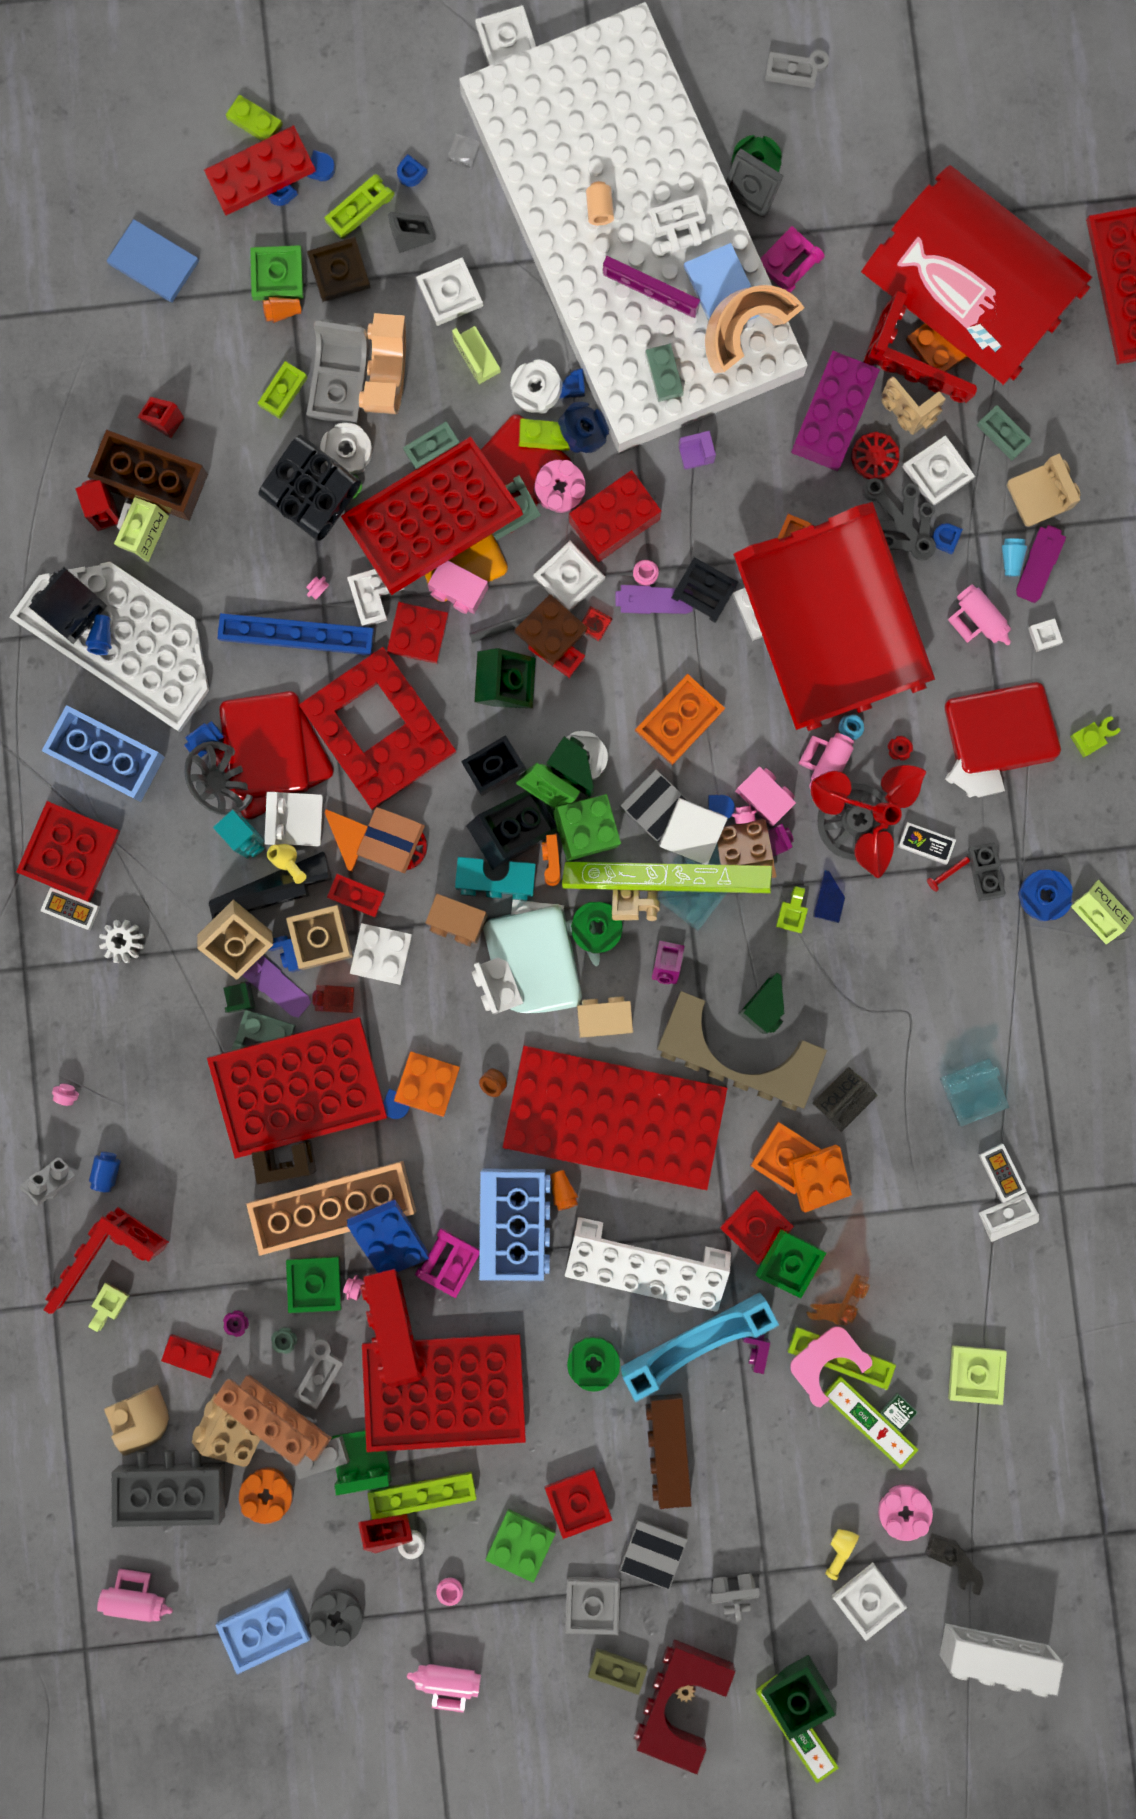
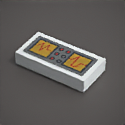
M50 887L41 912L91 931L100 906Z
M1001 1143L978 1154L1001 1202L1004 1203L1027 1192L1004 1144Z

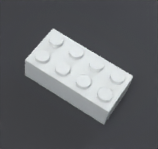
M945 1623L940 1657L953 1677L961 1680H968V1677L976 1678L979 1682L994 1686L995 1683L1004 1684L1006 1688L1013 1691H1021L1022 1688L1028 1689L1033 1694L1042 1697H1048V1694L1058 1695L1063 1662L1049 1645Z

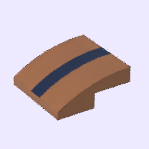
M376 807L356 855L405 874L425 825Z

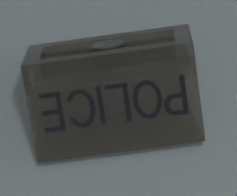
M848 1067L812 1104L842 1132L878 1095L863 1078Z

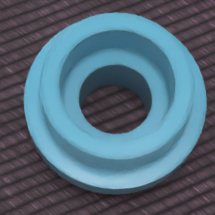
M847 715L840 720L838 729L840 734L856 740L864 732V723L857 715ZM847 726H851L854 731H851Z

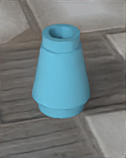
M1005 539L1004 545H1002L1005 576H1020L1028 547L1025 546V539Z

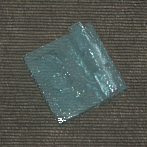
M688 858V860L684 864L696 863H694L692 860ZM663 891L658 897V901L698 931L728 892Z
M988 1058L940 1077L960 1127L1009 1108L997 1078L1000 1076L999 1070L996 1066H992Z

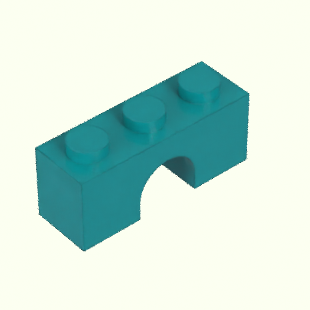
M233 809L213 826L214 830L233 851L247 859L250 856L252 858L256 857L264 850L265 839L247 819L240 816Z
M458 857L455 889L461 890L460 895L476 896V892H484L486 897L502 898V894L512 895L513 900L527 901L528 896L533 897L536 864L510 861L507 876L500 881H492L484 874V859Z

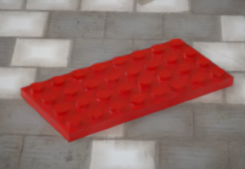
M524 1045L502 1148L707 1191L728 1088Z

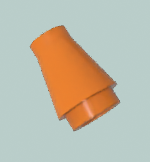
M268 297V300L262 301L266 322L272 321L275 323L296 314H301L299 298Z
M561 1170L550 1174L554 1206H557L558 1211L578 1205V1195L568 1180L565 1171Z

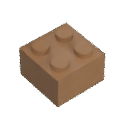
M436 893L426 924L431 927L429 931L445 938L447 933L454 935L456 942L470 947L471 943L478 944L488 914L483 910Z

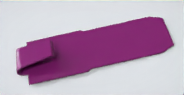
M1048 525L1047 528L1040 527L1029 553L1030 557L1016 589L1017 597L1036 603L1041 598L1052 568L1056 564L1066 540V536L1061 535V529Z

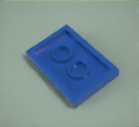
M395 1199L347 1219L348 1229L377 1273L393 1269L399 1272L429 1259L426 1247Z

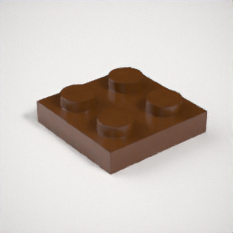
M549 594L515 628V633L553 666L587 632L588 627Z

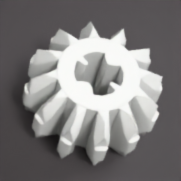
M114 920V928L106 925L104 928L108 934H100L99 938L106 940V943L99 945L100 949H108L104 957L111 958L113 956L114 963H119L121 959L124 963H130V955L134 958L139 957L135 949H144V945L138 943V940L144 938V934H136L139 926H131L129 920H124L122 924L119 920ZM118 938L126 940V944L121 945L117 943Z

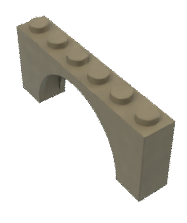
M683 991L679 992L657 1046V1050L662 1051L661 1057L675 1062L676 1057L686 1061L685 1067L698 1072L700 1067L709 1070L708 1076L722 1082L725 1077L734 1081V1087L744 1091H748L749 1087L758 1090L757 1096L772 1101L773 1097L783 1101L781 1106L796 1111L797 1107L805 1108L826 1055V1049L800 1040L790 1057L770 1071L760 1074L735 1072L722 1065L712 1055L706 1045L701 1023L705 1000Z

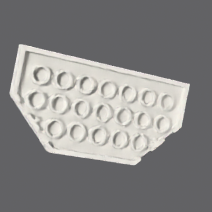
M112 562L100 563L98 566L87 568L84 566L69 569V572L107 605L100 615H106L111 618L112 648L108 651L107 655L92 654L87 651L88 646L85 643L93 623L72 644L28 607L32 603V597L38 591H43L49 584V579L52 576L49 573L38 575L10 615V618L160 720L181 732L209 692L196 619Z

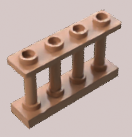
M251 1375L246 1376L240 1386L231 1379L226 1380L213 1400L216 1405L293 1465H299L305 1455L312 1461H317L331 1440L329 1435Z

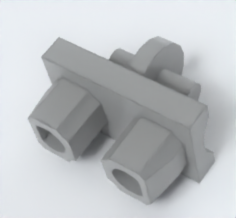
M57 1157L48 1166L34 1173L28 1180L20 1184V1189L29 1195L38 1206L48 1198L53 1199L59 1190L75 1180L76 1175L61 1158Z
M752 1574L737 1575L739 1590L729 1592L727 1577L714 1578L713 1594L710 1595L711 1604L733 1602V1605L723 1606L724 1615L734 1614L735 1620L741 1621V1612H749L751 1609L750 1603L739 1604V1601L760 1597L759 1588H755Z

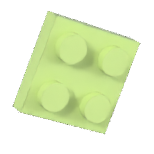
M952 1345L948 1399L952 1401L1003 1405L1007 1351Z

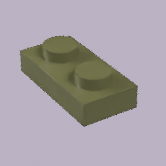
M596 1648L588 1677L639 1695L647 1672V1665Z

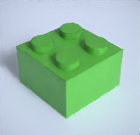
M607 794L559 806L553 811L567 861L612 850L621 844Z

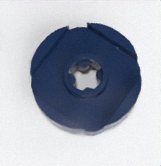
M586 402L571 404L558 419L561 433L568 443L570 450L575 453H593L598 451L607 441L606 437L609 434V427L603 413L598 408L593 410L591 407H588L589 403ZM581 423L583 426H587L589 430H583L581 427Z

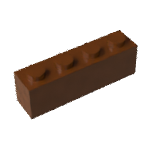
M680 1393L650 1396V1404H645L646 1419L652 1420V1431L647 1432L649 1447H654L655 1456L650 1458L651 1474H656L657 1484H652L653 1501H658L659 1509L692 1507L682 1395Z

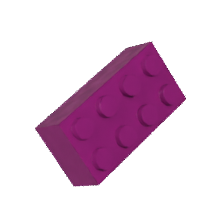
M832 351L791 453L838 472L880 369Z

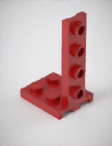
M897 291L881 312L863 363L871 366L877 364L888 373H898L909 382H919L926 385L932 392H942L949 395L955 402L967 403L975 396L977 392L976 385L888 347L889 343H893L898 332L895 325L898 320L902 319L907 305L904 304L907 295Z
M117 1207L114 1212L110 1211L106 1217L102 1216L90 1229L88 1235L91 1238L86 1245L83 1243L74 1254L76 1258L72 1266L68 1265L60 1275L62 1282L58 1288L54 1287L45 1299L48 1303L43 1310L48 1314H53L65 1304L109 1235L114 1243L121 1246L125 1245L132 1250V1254L136 1258L148 1262L164 1251L169 1241Z

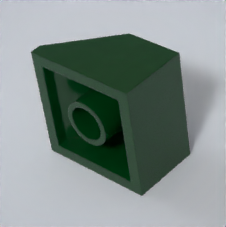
M500 648L477 651L474 702L493 707L533 708L536 658Z
M564 736L546 762L547 766L553 771V774L559 778L571 781L574 784V788L591 798L594 785L587 752L583 748L584 744L572 736L570 739Z
M779 973L771 974L738 1013L761 1034L774 1033L784 1022L781 1019L784 1015L782 978Z
M809 1655L785 1667L761 1690L789 1740L836 1715L837 1702Z

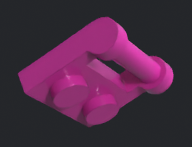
M791 226L760 259L768 277L780 288L791 293L796 288L795 284L815 263H820L825 255L820 248L812 245ZM805 253L808 257L789 277H785L783 273Z
M440 1228L436 1235L438 1238L429 1253V1259L424 1262L422 1268H418L415 1276L456 1298L480 1254V1249ZM448 1242L454 1247L438 1277H435L431 1274V1271Z

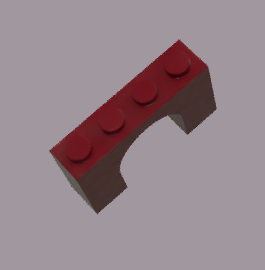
M674 1639L672 1646H667L662 1659L665 1665L662 1673L657 1672L653 1682L654 1694L652 1698L648 1697L645 1702L643 1714L646 1715L643 1723L637 1724L633 1739L636 1740L637 1751L697 1775L707 1750L705 1739L671 1724L665 1715L666 1703L676 1690L685 1686H698L727 1697L736 1671L733 1662Z

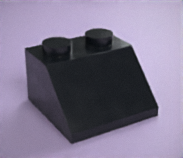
M506 735L461 761L481 796L527 770Z

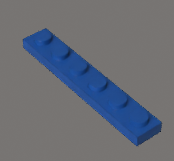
M220 613L217 639L227 642L371 655L374 628Z

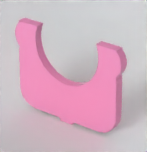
M832 1327L818 1339H813L807 1348L792 1359L790 1364L792 1374L809 1394L812 1404L819 1408L830 1400L822 1392L819 1384L820 1371L828 1361L839 1357L850 1359L858 1365L861 1373L872 1366L871 1357L867 1353L862 1352L848 1332L842 1327Z

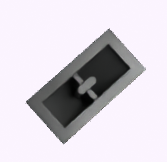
M396 212L388 214L391 231L399 253L432 243L436 240L428 216Z

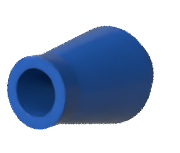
M95 615L94 623L85 643L88 646V652L96 655H107L108 651L112 648L110 617Z

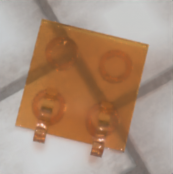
M856 1274L842 1303L811 1304L810 1307L816 1309L817 1313L807 1312V1316L812 1320L825 1319L837 1325L847 1326L848 1322L852 1323L858 1313L856 1305L859 1298L864 1299L870 1285L867 1284L869 1278Z

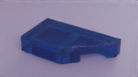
M825 870L813 917L839 923L845 896L831 873Z

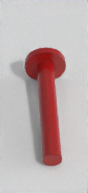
M965 857L934 880L928 878L927 883L930 888L937 892L939 890L938 885L970 862L969 858Z

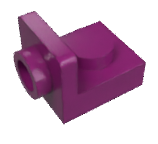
M780 824L768 830L773 857L793 847L791 843L794 842V838L788 827L784 829L783 824Z
M659 940L651 979L657 980L662 984H677L685 946Z
M765 1334L756 1338L752 1336L743 1337V1342L756 1345V1348H751L748 1364H752L753 1372L764 1374L770 1348L769 1339L765 1338Z

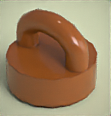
M491 1068L480 1078L479 1085L487 1095L498 1097L507 1087V1080L499 1070Z

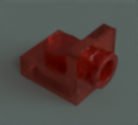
M316 986V990H314L312 995L315 1011L353 1013L354 987Z

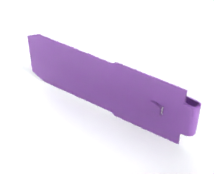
M621 585V591H616L615 606L621 607V613L687 614L693 611V607L680 600L677 602L671 598L676 588ZM685 589V590H684V591H686L687 593L693 595V592H692V591H690V590H688V589Z
M263 955L242 975L291 1016L299 1018L311 1004L309 996L285 977Z

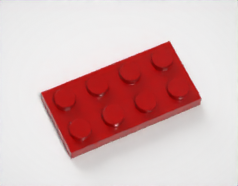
M293 125L204 169V172L224 214L227 216L316 172Z

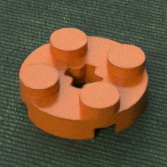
M269 1467L260 1468L245 1479L239 1491V1503L245 1517L257 1523L269 1524L279 1521L289 1510L293 1500V1487L281 1471ZM264 1489H268L269 1494L273 1495V1499H269L268 1502H263V1499L259 1497V1493H263Z

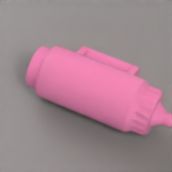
M971 584L956 597L960 601L961 609L953 614L948 621L967 643L982 632L993 643L1001 641L1006 645L1011 644L1008 636L1011 628L1007 620L979 587L976 588ZM964 611L979 628L974 633L959 618V615Z
M836 733L834 738L831 737L829 742L812 736L799 764L814 771L811 776V782L814 778L828 771L843 772L854 750L852 747L854 741L840 733ZM822 745L826 748L817 766L811 764L810 762L818 746Z
M119 1569L115 1588L102 1589L97 1610L103 1612L106 1616L145 1622L161 1621L163 1615L173 1612V1609L165 1604L164 1597L148 1593L151 1573ZM122 1580L143 1583V1591L120 1589Z
M429 1664L427 1666L420 1665L418 1671L408 1673L407 1678L416 1683L415 1689L434 1694L432 1708L464 1713L465 1699H471V1696L478 1697L481 1674H475L474 1670ZM438 1695L458 1697L461 1700L439 1698Z

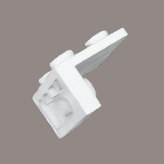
M267 792L264 844L320 846L323 796L317 794Z
M495 958L482 964H474L476 970L471 973L476 986L483 987L485 995L481 996L486 1011L491 1010L492 1014L495 1015L523 1004L507 961Z

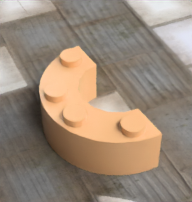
M759 285L741 289L727 296L712 313L705 334L706 355L713 372H726L744 357L740 344V335L743 326L751 317L759 315L767 318L773 326L787 323L805 307L790 292L770 285Z
M374 313L373 324H368V339L372 340V360H368L367 375L370 376L369 382L365 381L364 392L360 391L359 407L363 408L365 412L398 414L405 375V316Z

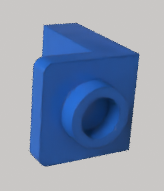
M287 935L273 938V946L268 951L283 949L284 952L280 953L283 967H288L289 972L300 971L292 940L288 939Z

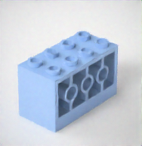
M483 1168L481 1170L479 1280L544 1281V1274H549L550 1254H545V1247H550V1228H545V1220H550V1201H545V1193H550V1175H545V1169ZM516 1191H520L521 1195L526 1197V1199H522L521 1203H517L516 1199L511 1197V1195H515ZM516 1218H520L521 1222H525V1225H522L521 1229H516L515 1225H512L511 1222H515ZM515 1245H519L525 1252H521V1255H516L511 1249H514Z

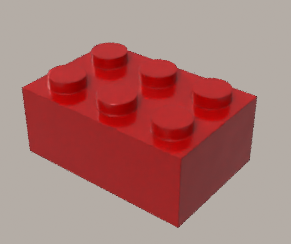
M631 470L570 512L569 523L599 563L658 522L662 511Z

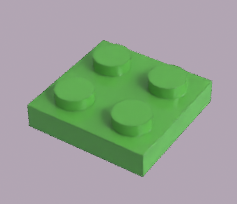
M301 246L250 247L253 301L268 300V297L304 299Z
M538 763L523 772L516 781L517 785L554 809L575 801L580 793L579 790L574 788V784L571 781L559 778L553 774V771L548 766Z
M507 1509L485 1561L534 1583L556 1531Z

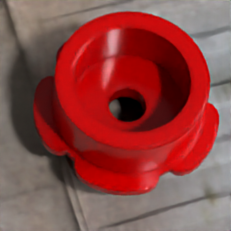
M897 736L896 739H891L887 746L889 756L894 760H907L910 757V752L913 751L912 743L904 736ZM899 746L902 747V751L898 750Z

